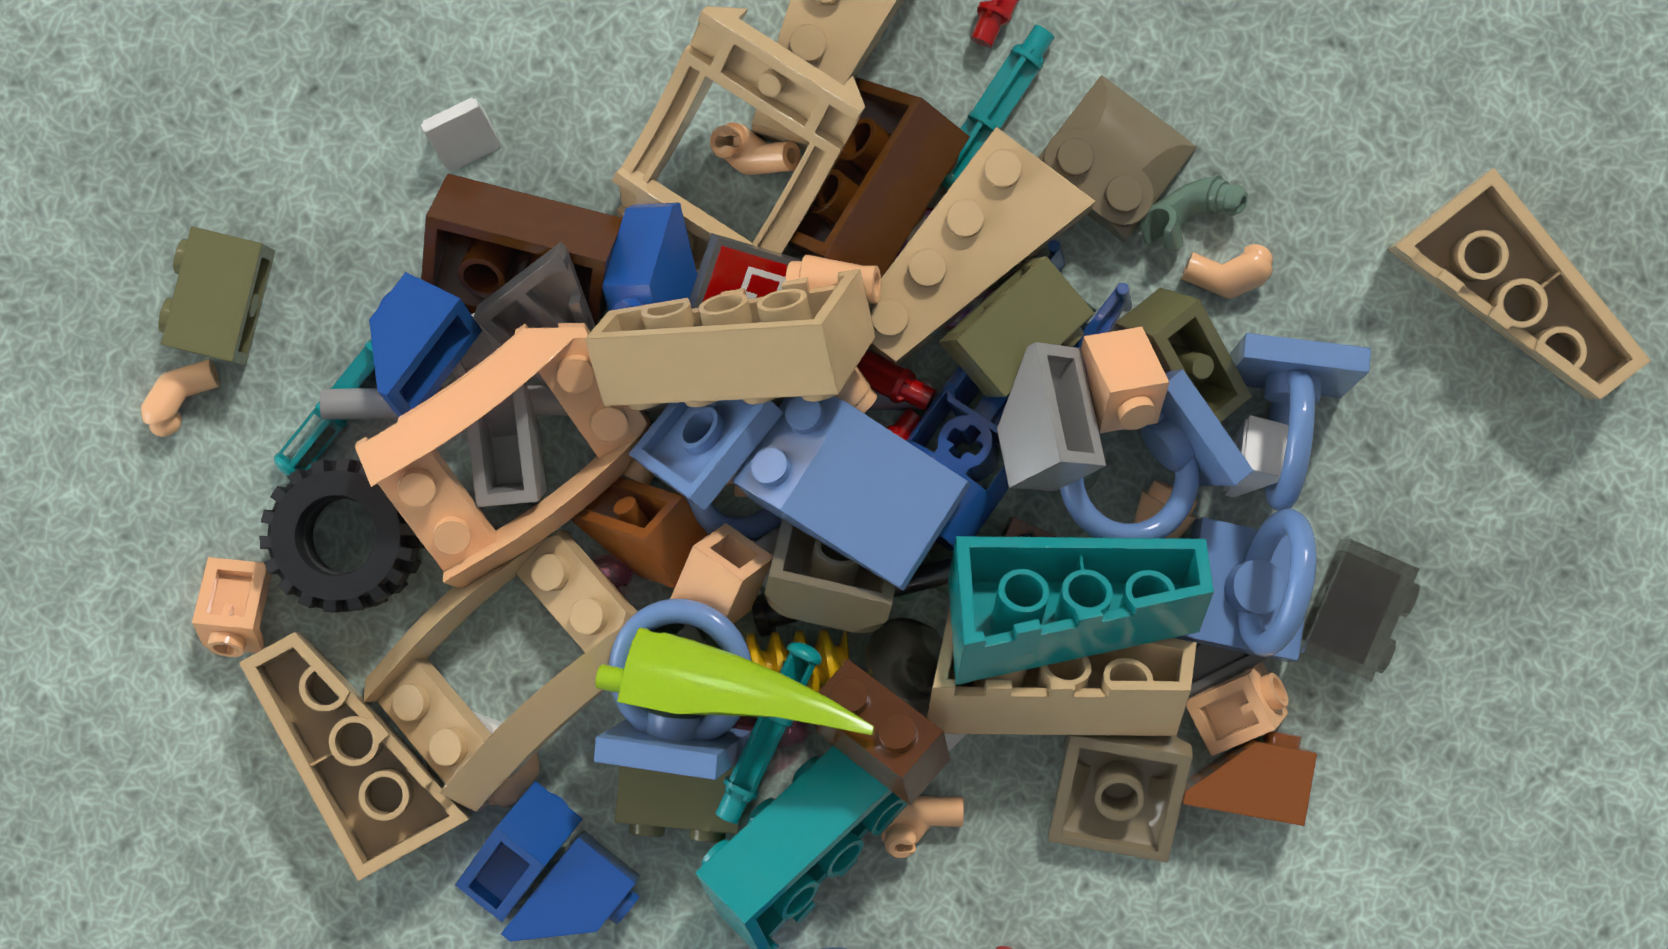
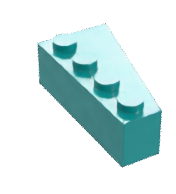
M956 536L948 574L956 685L1200 632L1214 593L1206 539Z
M834 746L820 758L815 756L802 764L793 777V783L776 799L768 798L761 802L750 814L747 825L730 841L725 839L715 844L704 856L702 867L695 872L717 913L752 949H778L779 945L772 938L790 918L801 923L817 906L813 898L819 889V885L825 878L837 875L843 877L858 861L857 857L864 846V842L861 839L865 834L870 831L874 836L881 835L908 805Z

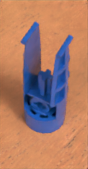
M1051 240L1048 243L1050 252L1048 258L1061 272L1065 266L1061 246L1057 240ZM1119 283L1083 330L1084 335L1072 347L1081 348L1084 336L1111 332L1121 313L1132 309L1130 291L1126 283ZM960 366L949 381L945 383L941 392L906 440L971 484L935 541L951 552L954 549L956 536L977 535L1009 489L1005 466L1002 467L987 490L976 483L987 478L995 470L999 462V449L996 443L1000 445L997 427L1009 394L1006 397H986L984 395L973 411L969 408V405L980 389ZM952 410L957 417L950 419L942 427L938 436V448L933 453L925 448V446ZM977 441L981 451L976 456L966 452L961 457L957 450L958 445L961 442L972 445Z

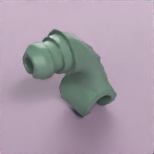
M1221 175L1199 179L1186 184L1153 204L1146 216L1141 219L1140 226L1144 243L1151 245L1155 239L1163 237L1165 249L1175 252L1179 251L1184 244L1181 227L1195 215H1210L1214 212H1225L1231 216L1242 213L1248 202V194L1242 186L1230 185Z

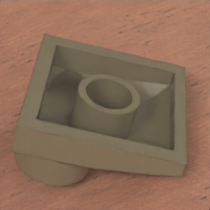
M1101 75L1059 131L1052 137L1038 158L1094 199L1096 202L1087 215L1122 242H1125L1197 146Z
M782 519L765 590L766 600L770 607L777 613L791 619L853 633H869L883 626L889 618L895 586Z
M1065 735L1064 755L1048 831V842L1168 862L1193 758L1192 745L1177 736Z

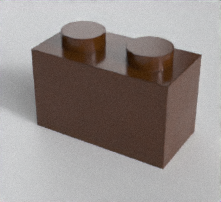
M849 659L844 662L818 691V693L830 698L873 725L874 735L814 724L817 734L910 806L951 760L942 729Z

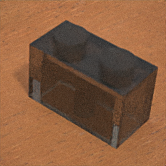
M1352 539L1339 540L1304 622L1300 653L1356 678L1372 682L1375 673L1382 674L1393 657L1396 640L1390 637L1399 616L1406 618L1416 603L1420 585L1414 581L1419 568Z

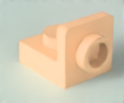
M208 557L192 624L202 645L211 652L226 657H239L244 652L257 653L264 648L265 640L260 630V624L272 574L268 573L264 563Z
M1260 662L1246 669L1243 673L1189 698L1186 708L1210 755L1214 756L1276 730L1288 715L1286 706H1288L1289 701L1286 689L1280 678L1273 672L1269 673L1264 663Z

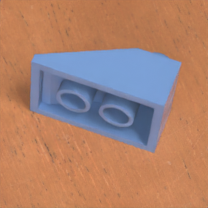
M802 396L785 397L779 407L784 413L741 465L732 482L759 506L904 591L971 484L836 396L815 402L802 399Z

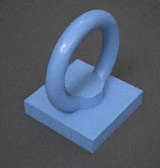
M1246 333L1229 355L1247 387L1265 389L1264 398L1272 402L1268 420L1289 426L1285 456L1279 480L1277 483L1264 487V493L1269 506L1274 510L1290 509L1297 502L1301 494L1308 470L1314 432L1315 404L1320 402V396L1342 398L1364 378L1370 369L1371 348Z
M1183 369L1165 372L1169 385L1158 423L1141 428L1142 439L1151 454L1165 468L1175 472L1174 485L1168 501L1156 515L1138 523L1116 522L1105 517L1095 508L1087 495L1084 479L1081 478L1061 488L1060 493L1072 519L1091 537L1165 538L1174 532L1186 519L1195 502L1199 486H1236L1254 471Z
M743 399L718 400L703 407H689L685 402L669 403L629 453L645 469L685 497L696 520L708 534H711L727 523L752 540L771 532L781 525L782 519L764 508L749 516L729 517L719 512L712 503L784 413L772 401L762 404H747Z
M1281 509L1273 513L1264 521L1259 529L1206 517L1195 519L1191 539H1206L1214 593L1200 632L1179 636L1176 639L1288 663L1299 661L1304 618L1313 592L1317 561L1315 537L1308 519L1301 512L1294 509Z
M667 599L642 608L624 624L613 643L609 665L620 668L625 667L631 643L640 627L647 628L653 632L662 626L677 623L692 625L703 630L715 640L721 650L736 654L750 661L751 656L739 630L721 612L707 604L694 600ZM612 692L615 703L625 720L596 736L594 762L716 780L737 764L751 731L731 728L740 716L673 714L617 702L619 693Z

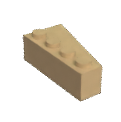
M790 0L777 43L844 85L852 75L854 79L857 77L904 0ZM758 109L755 110L752 120L754 133L761 138L774 142L793 141L800 150L805 151L810 142Z
M996 127L881 278L879 303H868L875 332V338L869 348L895 367L899 366L976 302L998 287L1002 281L1009 277L1026 260L1034 258L1048 246L1051 240H1055L1089 214L1096 201Z
M1495 168L1481 174L1387 249L1586 399L1601 400L1651 361Z
M861 268L838 272L839 284L810 289L807 277L783 281L781 285L782 290L759 298L748 299L745 288L721 292L720 295L705 300L698 308L693 309L689 299L682 298L608 311L585 338L603 405H628L633 410H644L655 407L660 403L685 402L689 407H703L718 400L743 399L747 404H762L779 397L800 396L806 401L815 402L838 395L875 338Z
M949 608L927 719L942 729L944 734L1177 736L1191 692L1196 643L1170 638L956 685Z
M294 632L239 662L357 881L470 819L472 814L465 806L438 793L444 786L441 780L368 702H363L364 698L304 633Z

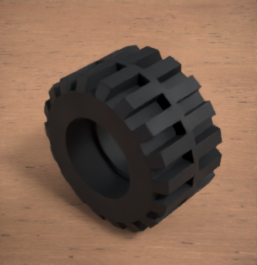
M340 458L332 461L323 459L310 463L311 467L306 470L297 469L288 475L290 483L286 487L277 486L270 496L276 502L272 510L264 509L261 523L268 524L267 536H259L260 549H268L271 557L270 560L264 562L268 573L278 574L282 581L277 586L286 595H296L300 598L298 603L308 608H321L323 612L340 613L379 606L389 601L388 597L400 593L408 585L406 579L411 573H417L422 562L417 560L419 549H425V546L380 486L376 484L371 487L361 461ZM342 499H349L360 503L370 514L375 526V544L371 555L361 567L350 572H338L326 566L319 558L313 541L314 526L320 513L332 502Z

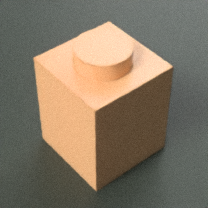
M1143 327L1084 336L1081 351L1099 434L1122 429L1137 430L1146 425L1158 423L1169 380Z
M725 523L693 545L670 599H689L707 604L721 612L734 624L750 612L770 569L773 555Z

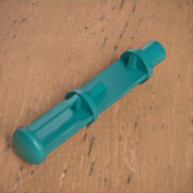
M1034 25L1022 44L1013 46L1007 59L973 110L968 114V118L960 129L969 135L970 138L960 152L956 166L945 176L940 184L941 186L950 189L994 129L997 127L1001 130L1037 73L1043 68V55L1055 39L1054 35L1044 27Z
M371 339L365 343L364 348L330 389L359 388L375 368ZM318 401L315 408L282 449L275 454V465L286 476L297 469H303L297 463L325 428L330 425L336 431L310 463L316 462L342 428L348 424L347 422L350 419H322L292 458H288L283 452L312 416L316 414L321 418L320 401ZM309 463L308 466L303 470L310 468L311 464Z
M793 642L787 647L789 654L780 673L806 686L815 666L821 665L822 657L813 647L805 643ZM758 717L731 776H726L723 781L726 787L723 798L715 812L718 817L730 823L738 824L747 803L757 798L759 794L757 787L786 727H791L794 720L779 717Z

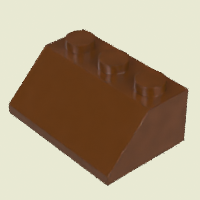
M857 77L855 82L865 109L832 171L788 246L803 255H812L863 266H878L882 278L895 261L897 253L912 229L923 219L927 205L945 176L956 166L959 154L970 136L923 98Z
M447 173L426 214L421 280L459 297L469 312L473 314L476 311L477 305L558 243L562 242L569 251L596 326L603 318L607 304L602 286L623 218Z

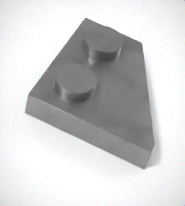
M562 242L558 243L477 305L473 317L501 345L515 335V330L524 324L528 328H558V323H585L590 332L595 327L569 251ZM537 372L534 376L544 385H547L539 372Z

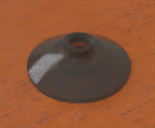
M910 618L888 620L883 626L875 630L868 640L866 646L868 673L927 718L943 639L937 630L923 622Z

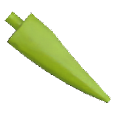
M640 627L637 630L624 668L601 664L596 674L595 686L597 689L619 693L617 702L673 714L779 717L874 735V726L830 698L779 672L736 654L676 635L652 632L647 628Z

